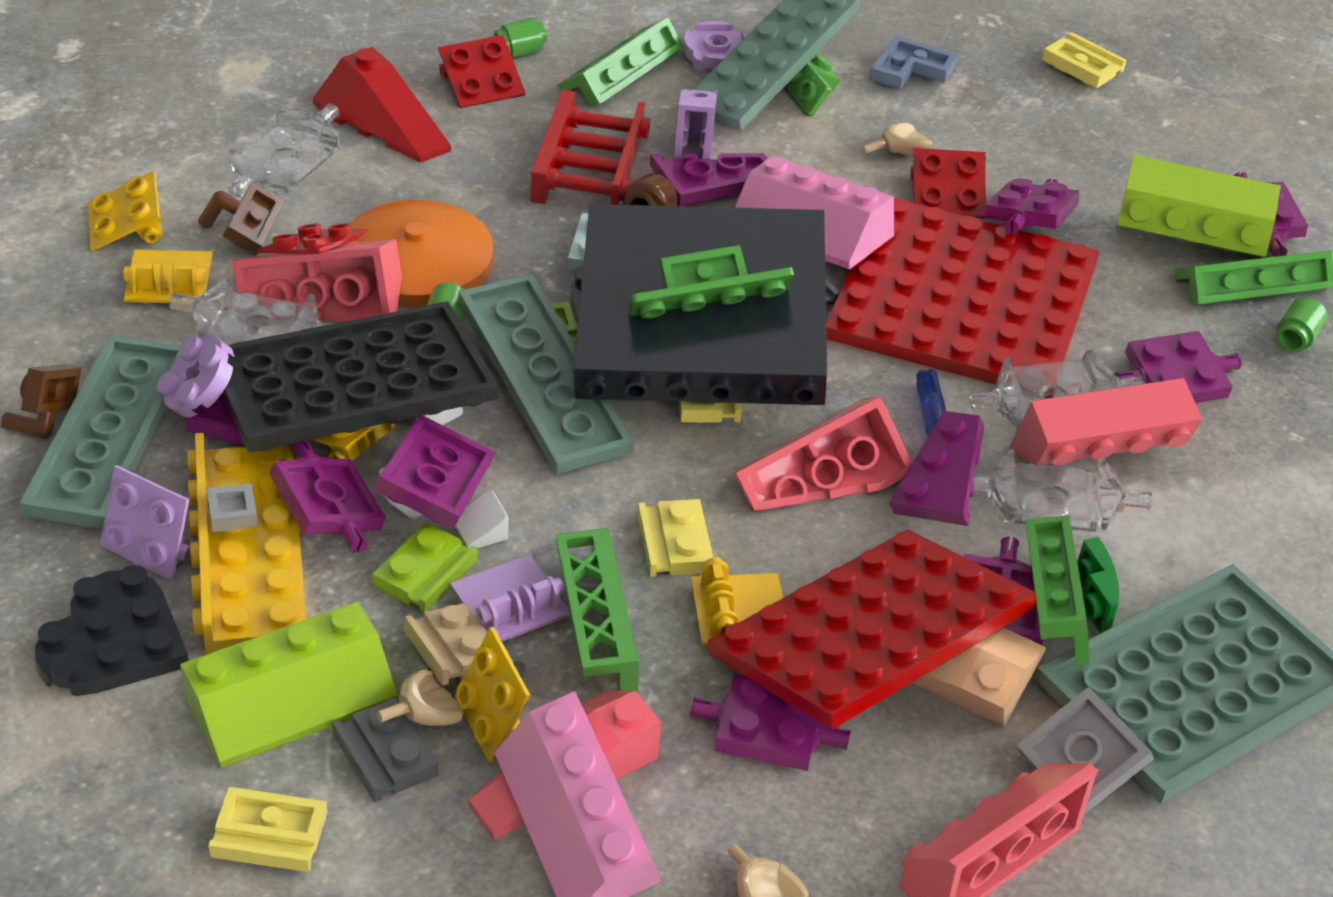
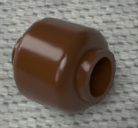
M648 174L642 176L627 188L623 197V205L676 206L677 193L674 185L667 178L658 174Z

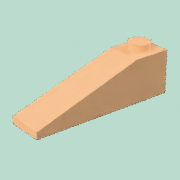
M1002 628L915 680L912 684L997 725L1005 727L1041 660L1045 647L1006 628Z

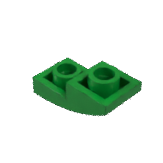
M1098 536L1083 540L1077 564L1080 582L1086 585L1083 594L1086 618L1092 620L1098 631L1103 633L1112 628L1119 604V582L1112 559Z

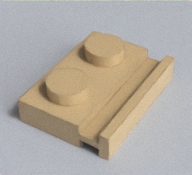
M466 603L449 605L444 608L424 612V618L414 619L412 615L405 616L404 632L442 686L449 684V679L459 677L462 681L474 659L477 649L487 634V631Z

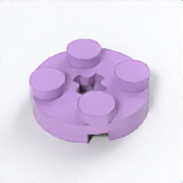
M701 22L695 25V31L689 33L688 29L685 33L683 51L685 56L692 61V68L694 70L708 72L711 69L713 70L748 33L743 29L741 34L734 31L733 24L727 22Z
M192 335L184 340L179 349V357L175 360L170 370L160 377L157 383V392L163 395L165 405L182 417L187 418L197 415L192 410L200 404L206 408L211 406L222 394L231 378L233 367L227 362L228 355L234 357L232 348L215 336H205L199 339Z

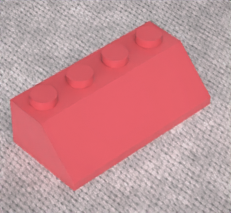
M1184 378L1031 401L1010 444V449L1013 454L1036 466L1052 463L1056 466H1061L1073 460L1089 457L1098 460L1114 453L1127 451L1141 453L1149 448L1165 445L1179 447L1190 441L1202 421V417Z
M1045 763L1030 774L1027 772L1020 774L1013 780L1007 790L996 797L990 795L983 799L975 811L963 820L957 818L949 822L938 837L927 844L921 842L915 845L903 860L904 870L899 888L909 897H986L1079 831L1098 769L1091 763Z

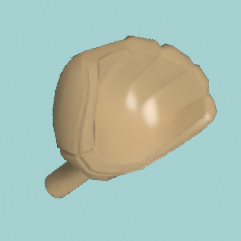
M902 122L888 126L882 134V139L863 145L865 154L886 147L891 153L895 154L897 152L907 156L913 155L914 148H930L932 141L916 132L912 124Z
M428 669L418 670L409 674L403 681L399 703L376 712L380 723L404 714L408 720L426 726L452 725L461 721L463 717V711L458 706L457 701L433 679V673Z
M732 844L728 848V854L740 865L737 869V892L739 897H809V892L804 883L785 865L765 858H750L737 844Z

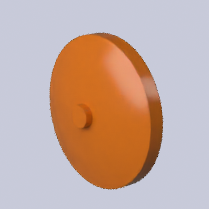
M429 200L396 201L374 207L362 213L350 223L351 229H368L367 234L358 237L359 242L396 239L402 273L398 306L420 307L427 305L433 288L440 283H454L461 286L464 290L481 286L490 275L493 267V240L486 226L474 215L450 204Z

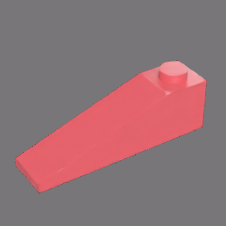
M396 239L343 244L321 254H272L232 261L238 299L241 301L281 311L286 309L306 314L309 318L316 320L326 319L338 323L397 311L402 273Z
M881 396L863 398L836 412L734 472L752 511L810 501L881 491L902 480L913 462Z
M606 690L581 702L616 780L658 759L662 722L635 690ZM502 770L469 799V807L494 840L525 825Z

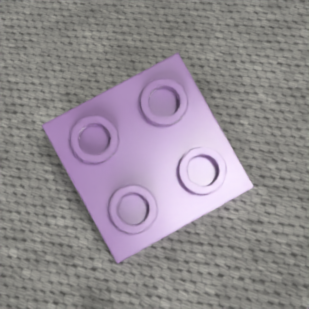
M118 465L114 466L100 546L169 580H173L177 563L181 561L186 563L191 559L190 542L187 538L182 537L189 499Z
M531 555L450 583V587L460 602L468 605L487 632L490 627H494L502 642L570 617V611L560 597L566 593L563 580L560 577L555 579L551 576L546 577Z

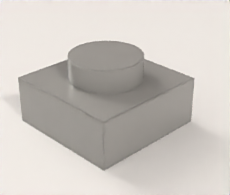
M252 483L206 488L212 532L258 527Z

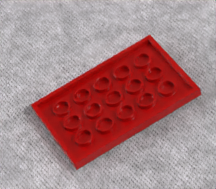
M907 529L708 639L709 655L834 730L1036 608V592Z

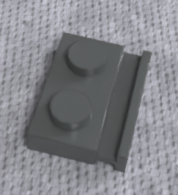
M396 698L352 714V719L344 723H340L339 720L332 722L333 736L374 802L381 800V795L393 791L395 794L438 776V762L412 722L404 714L382 723L378 721L376 712L398 704L399 702Z

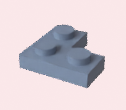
M895 35L872 65L869 79L879 82L886 87L898 89L903 87L912 73L922 75L932 81L945 82L956 67L958 55Z

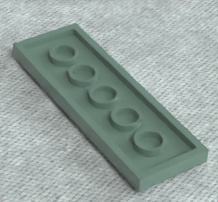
M783 0L693 90L717 93L714 121L742 131L861 9L860 0Z
M533 273L459 291L458 303L556 475L633 452L634 441L609 400L575 399L573 367L576 345Z
M115 335L108 336L19 502L21 516L103 529L113 468L118 465L135 473L167 408L163 395L157 392L156 387L160 377L170 370L175 360L179 357V345Z

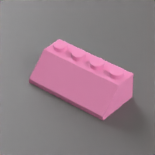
M772 156L750 171L734 207L824 210L825 261L847 269H851L894 236L893 196L879 192L872 187H864L849 182L843 177H834L819 172L813 167L787 161L783 157Z
M573 691L530 711L494 753L556 897H630L662 882L651 854L576 692Z

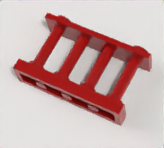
M562 90L531 172V202L545 204L550 190L555 191L558 187L611 196V205H621L627 188L631 186L629 178L642 138L648 139L651 118L645 117L646 103H638L633 119L581 111V107L575 106L576 92ZM582 125L627 132L629 134L627 139L578 132L574 131V128ZM573 145L622 153L620 160L566 152V148L570 149ZM567 166L615 174L613 181L559 173V169Z

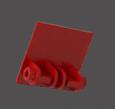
M504 35L438 47L443 62L439 64L440 75L442 78L447 77L449 79L459 108L526 95Z
M926 148L913 149V165H911L910 179L913 180V203L927 207H937L943 211L962 216L985 218L986 152Z
M318 223L306 224L298 227V233L283 234L273 237V243L258 249V253L321 254L339 245L359 242L358 237L367 234L368 229H351V224L349 223L336 224L327 229H321V225Z

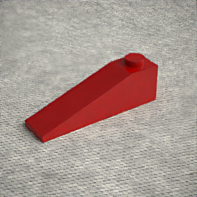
M373 47L360 49L356 53L342 57L313 97V104L331 121L339 125H343L346 122L358 127V134L367 138L373 134L387 141L388 148L420 163L451 152V144L392 63Z

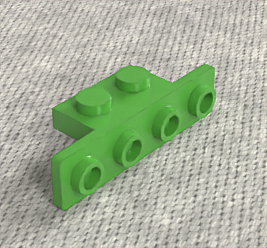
M819 53L785 86L803 110L811 116L815 115L830 91H834L841 80L832 70L833 64L824 56L819 55Z
M740 245L661 258L659 263L665 289L633 294L628 308L630 316L641 315L642 318H654L663 315L666 310L682 308L683 311H695L703 308L706 303L722 301L726 305L735 304L743 301L746 296L761 294L765 298L775 297L783 294L789 288L794 278L793 268L789 267L747 274Z

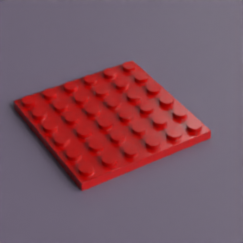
M894 198V236L851 268L826 322V339L1048 399L1053 398L1095 271L1100 250L1089 248L1083 244H1073L1053 239L1047 235H1037L1019 230L1015 235H1013V232L1008 234L1004 230V225L982 221L973 216L954 214L937 207H927L911 203L902 198Z

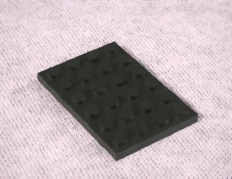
M448 301L228 345L234 353V357L228 355L227 362L233 367V371L223 391V395L248 453L258 450L268 451L277 446L300 441L310 442L319 437L342 432L352 433L365 427L384 423L393 424L407 418L426 414L435 415L444 410L463 406H477L486 401L499 399V385Z

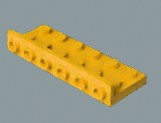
M195 433L196 449L187 450L189 476H197V479L188 480L190 506L198 505V510H189L191 537H199V542H190L192 569H200V574L191 575L193 602H201V608H192L194 636L203 635L205 654L213 653L307 619L299 525L269 474L275 461L294 460L291 444L277 446L268 451L258 450L249 453L246 447L206 450L204 433ZM252 483L258 527L212 532L206 488Z

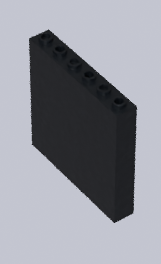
M589 204L573 367L575 399L825 405L827 340L824 210ZM740 245L747 274L789 267L793 268L794 278L789 288L783 294L775 297L765 298L761 294L746 296L743 301L735 304L726 305L722 301L706 303L703 308L695 311H683L682 308L666 310L663 315L654 318H642L641 315L630 316L628 307L633 294L665 289L659 266L661 258Z

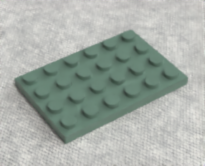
M1231 564L1088 640L1090 664L1076 665L1073 648L1037 667L1034 678L1062 707L1086 688L1090 687L1152 751L1154 760L1133 777L1162 804L1333 703V651L1236 566Z

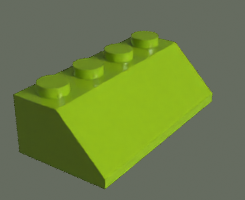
M1134 154L1116 227L1265 258L1276 219L1281 186Z
M358 601L180 664L185 702L220 768L330 728L334 721L339 720L340 723L351 720L352 714L392 698H396L398 701V693L378 632Z

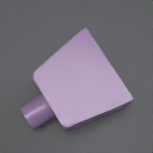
M681 90L674 160H683V154H697L698 159L711 158L717 93ZM690 140H696L700 142L701 147L693 148L686 144Z

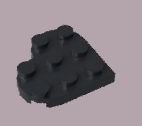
M129 565L122 570L106 571L94 577H84L76 581L73 586L74 595L70 602L71 616L59 621H50L43 624L38 630L39 640L35 646L37 671L45 685L51 687L53 683L57 687L69 688L72 695L75 696L96 694L181 670L180 664L189 661L188 653L162 589L154 579L147 576L145 568L139 565Z

